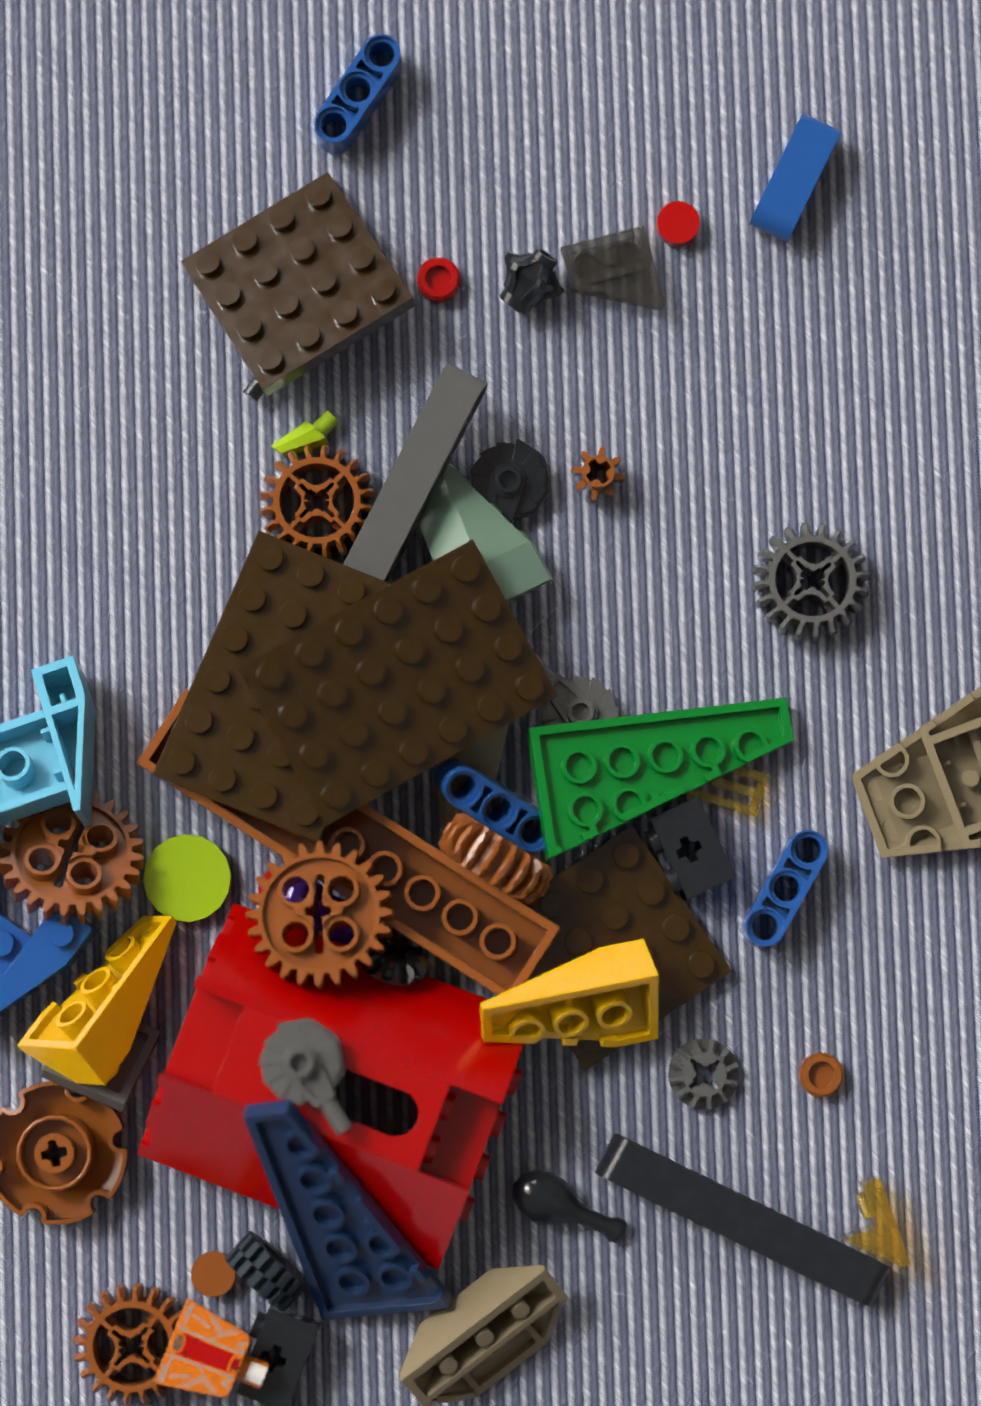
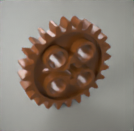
M98 792L92 795L91 825L85 828L79 838V853L74 852V847L77 841V834L83 824L74 813L71 801L12 821L14 828L4 827L3 837L5 842L0 843V857L2 858L0 859V873L6 874L4 875L5 889L14 888L13 900L15 903L27 899V913L31 914L39 907L43 908V921L46 922L52 917L54 912L60 913L62 925H66L70 914H76L80 924H85L86 913L90 911L99 920L103 919L102 907L104 905L117 911L119 909L117 895L130 899V884L139 885L140 872L138 870L143 869L144 856L141 855L143 853V839L137 838L138 825L128 824L129 812L127 810L115 814V800L112 799L105 805H100ZM55 828L68 830L63 834H53L50 832ZM99 841L110 844L104 848L92 846L93 843ZM70 859L66 879L62 887L57 888L56 885L64 874V860ZM40 864H46L52 867L46 871H37L33 869L35 866ZM80 878H89L94 882L88 885H79L75 881Z
M318 841L315 853L309 854L302 843L299 844V857L295 859L285 850L282 852L284 861L282 867H278L271 862L267 863L272 874L270 879L256 877L255 880L263 889L262 894H249L248 898L258 906V909L246 912V917L252 922L259 923V925L248 930V935L251 939H263L254 949L258 956L271 952L265 963L270 970L283 964L280 976L284 981H287L296 972L298 985L302 988L307 984L310 977H314L316 986L321 990L324 987L326 977L330 976L337 987H341V973L347 971L352 978L357 980L359 976L356 965L362 963L368 968L372 969L374 967L368 955L370 951L384 954L385 949L377 939L378 937H390L392 935L391 929L383 925L382 921L394 918L393 910L383 908L381 905L388 903L392 900L389 891L377 892L385 883L384 877L381 874L369 878L374 865L369 860L358 866L360 855L357 850L354 849L344 858L340 843H336L329 854L326 853L322 841ZM319 876H323L325 882L322 902L327 913L331 915L323 916L322 919L324 952L319 955L316 954L318 927L310 915H315L318 912L316 880ZM349 883L354 886V894L349 900L336 902L331 898L332 891L337 885ZM295 884H305L309 887V894L302 902L293 903L286 898L288 890ZM347 927L354 930V938L347 946L337 947L331 944L332 934L337 929ZM304 928L309 932L308 940L301 947L293 948L286 945L287 935L293 929Z

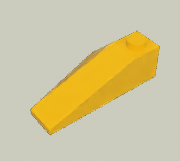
M143 915L105 951L104 957L107 961L89 975L82 973L73 982L77 990L60 1006L53 1001L40 1014L17 1046L24 1053L75 1083L106 1085L117 1074L119 1065L131 1049L177 923L174 917Z
M644 939L600 947L480 1003L483 1041L535 1044L541 1038L561 1039L562 1045L577 1046L579 1040L599 1041L601 1047H620L658 1039V973Z

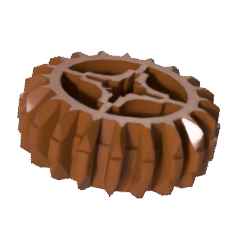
M306 445L304 447L306 459L300 461L293 450L288 452L289 460L292 463L289 468L280 461L274 463V468L281 477L278 479L272 475H266L264 478V482L269 487L274 488V491H262L259 493L261 501L272 503V506L259 510L261 518H275V520L265 526V531L269 535L282 531L277 538L286 542L292 541V544L301 548H307V550L316 553V550H322L323 557L331 560L330 548L336 546L342 557L347 556L348 550L344 542L349 539L354 544L358 536L355 531L356 529L361 530L365 522L362 516H368L373 507L372 505L364 504V502L377 497L375 489L361 490L362 487L371 481L369 473H362L355 477L354 475L361 467L360 461L358 459L352 460L345 467L343 464L347 456L346 451L340 449L334 460L329 459L330 448L328 445H322L320 457H314L311 445ZM312 471H327L336 474L333 479L329 478L320 485H312L300 478L301 475ZM346 484L350 486L354 494V507L347 522L334 507L335 501L341 494L340 490ZM290 486L301 498V506L294 514L295 518L288 524L284 519L282 506L284 495ZM303 490L311 497L314 496L317 499L328 496L329 499L325 500L330 515L318 508L308 512L307 509L311 508V504ZM317 522L326 523L337 531L324 537H309L300 534L303 528L307 529Z
M457 813L442 831L443 835L438 842L442 852L523 904L536 905L540 897H544L549 889V883L554 876L550 866L468 814Z
M137 1282L134 1285L133 1296H129L128 1289L124 1283L119 1284L116 1287L117 1300L114 1299L108 1290L100 1293V1300L104 1308L95 1302H90L86 1306L88 1313L94 1320L80 1317L77 1321V1325L81 1329L88 1331V1334H78L73 1337V1344L86 1346V1350L74 1355V1361L83 1362L88 1360L90 1366L86 1367L80 1373L82 1379H86L94 1373L99 1378L91 1387L94 1393L100 1391L104 1384L111 1387L106 1397V1400L109 1402L115 1400L119 1391L124 1392L123 1402L125 1406L132 1405L135 1392L139 1393V1398L143 1405L151 1402V1388L160 1398H164L168 1394L166 1386L155 1383L154 1378L156 1374L139 1380L127 1379L117 1375L122 1367L129 1363H138L146 1369L150 1367L155 1373L158 1371L162 1359L159 1357L160 1353L152 1344V1334L158 1325L162 1323L170 1341L182 1311L179 1310L174 1315L169 1312L168 1309L176 1301V1298L172 1295L163 1304L157 1302L161 1292L160 1287H153L147 1298L143 1297V1283ZM125 1308H138L151 1313L142 1324L136 1326L129 1325L122 1319L118 1321L111 1315L113 1312ZM102 1326L109 1331L107 1335L115 1344V1354L107 1365L103 1361L99 1350V1333ZM147 1327L148 1331L142 1337L143 1342L139 1345L144 1347V1352L142 1353L136 1349L121 1361L119 1358L125 1352L124 1346L128 1343L123 1341L124 1336L131 1339L136 1334L139 1335Z

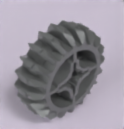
M802 523L800 526V537L798 538L790 526L786 527L783 531L786 543L774 535L769 539V544L775 553L767 549H761L758 553V557L767 563L768 566L754 565L752 568V573L763 577L764 581L754 582L751 585V590L753 592L766 593V596L761 597L755 602L758 609L764 608L770 604L773 610L766 615L764 620L770 623L777 616H780L784 620L778 628V632L781 634L788 630L790 624L795 625L794 638L796 640H801L805 634V628H810L812 640L818 641L821 638V626H824L830 637L837 635L838 629L835 620L843 627L848 628L853 622L846 610L859 615L863 611V607L854 598L865 599L869 596V590L857 586V583L868 581L870 573L866 571L856 572L855 570L856 567L861 566L866 561L865 556L858 555L851 559L849 553L857 546L855 541L848 542L843 548L838 544L843 536V532L838 529L831 539L825 537L827 525L822 523L818 526L815 536L811 535L809 523ZM802 548H814L824 551L830 556L820 563L812 564L801 556L797 557L793 551ZM780 560L788 566L787 571L793 579L792 589L783 598L779 596L775 582L776 570ZM838 566L841 567L845 579V591L840 604L833 597L835 593L831 590L828 583L829 574ZM822 569H826L819 577L820 581L816 584L821 587L819 591L814 587H810L795 595L805 579L800 577L802 573L810 577L814 573L817 574ZM801 600H811L819 607L823 606L829 613L820 616H807L797 613L790 608Z

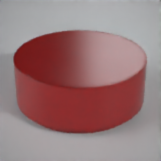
M674 201L666 204L660 210L656 221L658 236L664 243L673 247H682L691 243L697 236L700 227V218L693 206L683 201Z
M436 257L427 260L421 265L417 274L418 289L421 295L430 302L444 303L451 300L457 294L460 287L458 268L446 258Z

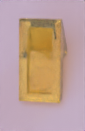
M872 1176L858 1181L862 1191L855 1194L859 1210L863 1219L871 1218L873 1224L845 1233L840 1237L901 1267L910 1265V1260L881 1179Z

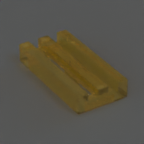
M743 766L730 772L731 774L757 781L755 788L722 778L707 783L752 797L750 805L699 789L684 795L691 798L698 796L700 801L757 817L769 774Z

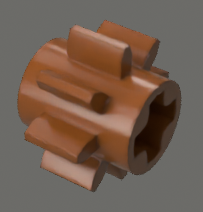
M602 446L599 449L598 455L592 457L583 450L581 452V459L584 462L583 467L574 466L571 468L572 475L581 477V481L576 485L574 491L579 493L585 489L591 493V503H595L598 494L606 493L609 498L613 499L615 492L612 488V483H624L625 480L624 475L615 473V468L621 462L620 456L610 460L605 456V448ZM594 466L598 471L604 468L607 470L605 483H601L598 479L593 481L588 479L591 472L590 467Z

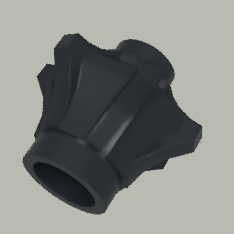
M536 247L533 253L515 254L509 251L504 257L507 274L503 285L505 288L501 292L500 298L514 310L524 315H529L533 307H537L549 298L560 297L565 291L558 282L556 270L554 269L558 261L545 250Z

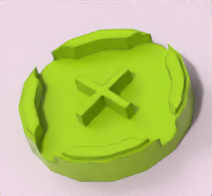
M184 834L168 838L153 850L145 864L143 883L147 898L158 912L165 916H173L176 921L195 922L208 918L223 906L230 894L232 873L228 859L216 844L202 836Z

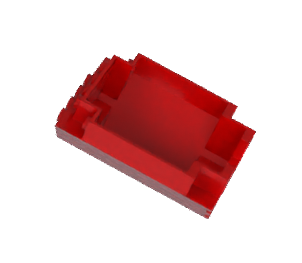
M233 903L221 933L219 932L208 954L203 973L198 975L193 985L196 991L165 1072L159 1074L157 1081L159 1087L150 1106L145 1124L147 1128L139 1145L137 1155L279 1209L243 1115L247 1104L282 1101L273 1093L269 1084L265 1086L263 1081L262 1065H259V1060L266 1047L264 1042L271 1035L279 1031L276 1026L277 1024L311 1018L339 1037L346 1070L404 1091L411 1095L417 1103L419 1114L415 1126L408 1133L400 1136H391L351 1121L353 1126L337 1136L319 1107L315 1108L310 1101H303V1105L294 1104L428 1266L439 1270L457 1222L460 1221L466 1224L472 1210L475 1198L468 1196L473 1179L482 1181L488 1167L491 1155L483 1152L489 1136L498 1138L507 1113L499 1110L500 1106L504 1101L506 1093L514 1096L523 1070L515 1067L523 1044L484 1042L481 1030L480 1003L489 999L425 975L421 982L414 985H391L374 978L359 963L356 965L359 979L355 980L347 971L341 973V987H337L330 976L326 977L324 987L321 990L316 986L314 977H310L307 984L302 988L298 985L296 972L287 981H284L280 976L283 964L270 970L265 963L271 952L258 956L254 949L263 939H251L248 935V930L259 925V923L247 919L246 912L251 911V909ZM302 928L293 929L287 935L286 945L293 948L301 947L308 940L309 932ZM317 935L316 954L320 955L324 952L323 936ZM331 940V944H333L334 946H347L345 944Z

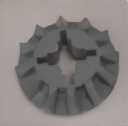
M695 1039L682 1045L673 1055L668 1070L669 1083L676 1097L687 1106L701 1110L714 1109L729 1101L736 1090L739 1080V1066L732 1052L723 1044L711 1039ZM691 1059L703 1066H708L710 1063L713 1064L717 1060L719 1061L711 1074L715 1080L714 1083L718 1086L717 1089L704 1082L698 1086L695 1084L691 1089L689 1088V1085L694 1082L693 1079L697 1075L693 1069V1064L690 1062Z

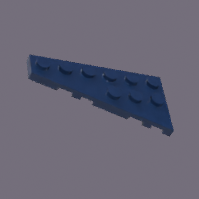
M291 1099L247 1104L243 1118L322 1320L450 1308L452 1294Z

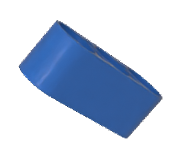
M377 34L370 37L318 111L314 119V129L318 144L325 152L341 154L353 145L399 77L402 70L401 49L393 37L386 34ZM380 52L389 53L394 57L393 61L384 67L374 65L371 59ZM356 87H363L370 92L369 97L361 102L351 101L347 95L351 89ZM332 122H339L346 127L345 132L338 137L326 136L323 130Z
M805 113L801 115L751 217L750 225L788 243L842 133L841 130Z
M450 758L437 768L435 773L436 786L453 806L526 851L539 852L544 849L537 806L462 759ZM468 775L467 783L462 789L458 791L450 790L451 782L455 777ZM503 797V803L496 812L486 813L487 804L491 799ZM532 819L538 820L537 827L532 833L521 835L522 827L527 821Z
M803 830L791 836L786 842L743 919L742 933L751 945L768 947L778 943L783 937L826 861L829 852L828 843L819 832ZM802 838L812 840L817 846V857L811 863L802 862L795 853L796 844ZM781 876L789 877L796 885L795 896L790 901H782L774 893V883ZM761 914L769 916L774 922V933L767 940L758 939L752 931L753 920Z

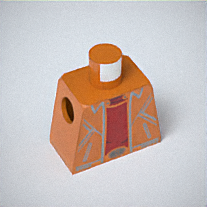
M187 1298L154 1380L155 1383L164 1386L227 1398L234 1380L259 1389L269 1363L245 1354L251 1340V1336L196 1301Z

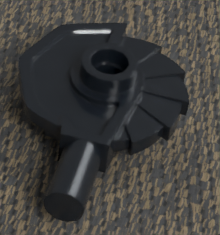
M519 439L516 440V444L498 442L496 443L497 446L479 454L481 457L476 461L470 472L473 473L471 486L489 503H493L503 512L502 515L511 524L513 520L532 516L550 490V480L544 456Z

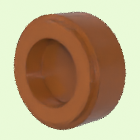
M817 1052L808 1055L801 1062L798 1070V1079L800 1085L807 1093L816 1097H827L839 1090L843 1083L844 1072L842 1065L834 1056Z
M217 1250L208 1251L194 1262L191 1270V1279L194 1287L201 1294L217 1297L228 1292L233 1286L237 1274L225 1260L228 1254Z

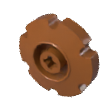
M52 1081L29 1086L19 1091L18 1096L21 1103L17 1110H13L8 1106L0 1108V1199L9 1209L20 1216L26 1215L31 1208L39 1210L42 1215L41 1222L43 1224L63 1225L80 1221L96 1212L93 1202L96 1195H102L107 1199L112 1198L124 1180L129 1163V1148L121 1147L116 1142L117 1133L125 1129L124 1122L116 1109L87 1096L78 1097L74 1094L73 1090ZM54 1140H56L58 1147H66L67 1155L60 1158V1164H58L56 1157L49 1158L47 1150L54 1147Z

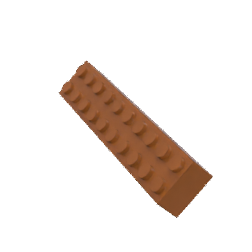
M186 688L137 761V764L152 774L189 692ZM165 781L280 856H282V852L285 850L293 859L299 857V844L302 843L309 854L315 853L317 844L315 842ZM367 804L327 825L321 838L326 853L330 854L335 844L340 843L344 858L355 849L360 855L358 866L369 860L373 863L374 869L369 878L382 874L385 883L377 892L389 891L392 900L381 905V907L391 909L394 913V918L383 921L384 923L496 995L529 981L561 932L559 926L490 884ZM319 876L317 878V880L321 881L322 883L325 882L323 876ZM341 883L333 890L350 899L354 894L355 888L349 883Z

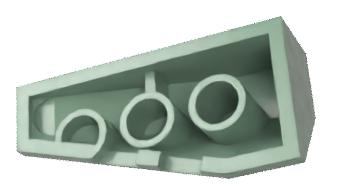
M449 463L418 523L432 559L435 560L473 539L508 605L551 581L553 577L533 541L522 530L519 531L502 515L503 512L493 503H489L471 486V482Z

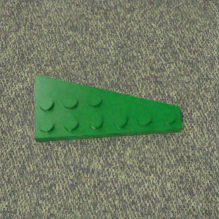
M787 697L530 727L527 730L546 861L790 744L794 739Z

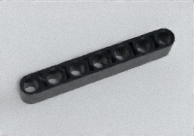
M615 1132L595 1171L597 1175L870 1308H873L891 1269L890 1266Z

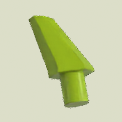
M326 410L313 424L305 421L272 444L271 448L282 456H288V452L292 450L295 453L303 452L306 445H311L312 449L328 445L329 442L325 436L339 421Z

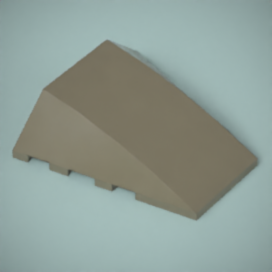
M981 686L850 775L881 858L981 847Z

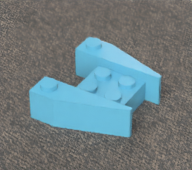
M70 656L31 670L42 710L0 724V825L70 801L74 813L85 827L91 825L96 711L84 672L74 656Z

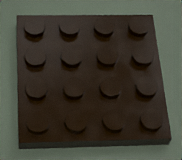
M328 172L181 261L185 271L266 396L271 395L416 306L412 295Z
M632 825L553 878L544 897L541 896L536 905H526L561 929V932L531 979L600 947L644 939L658 973V1021L731 972V969L679 894L674 895L664 871ZM579 1040L577 1046H569L585 1071L620 1048L601 1047L600 1042L594 1040Z

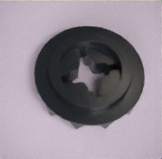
M392 934L390 937H378L377 939L385 949L384 954L370 951L368 954L374 965L372 969L360 963L366 972L384 983L409 986L417 984L425 978L429 960L423 956V949L409 944V939L400 940Z

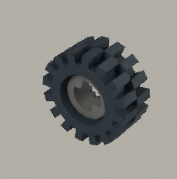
M251 1230L225 1257V1260L229 1263L228 1265L236 1271L240 1278L247 1282L246 1284L251 1289L253 1288L261 1298H265L271 1306L276 1307L283 1313L309 1286L307 1280L301 1276L302 1274L277 1249L275 1250L270 1243Z

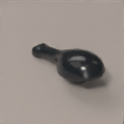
M534 1170L522 1174L513 1183L512 1198L517 1208L530 1220L544 1225L575 1222L602 1233L608 1241L614 1244L621 1241L622 1232L627 1227L626 1221L619 1217H607L583 1205L570 1185L557 1174Z

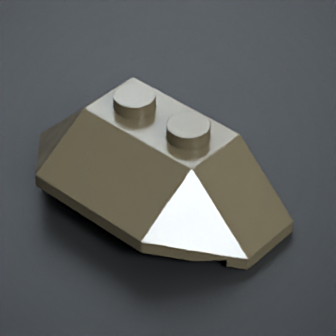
M543 1265L490 1269L451 1299L450 1308L438 1309L420 1323L398 1376L422 1406H435L436 1403H452L476 1398L549 1342L558 1321L561 1307L565 1305L568 1296Z

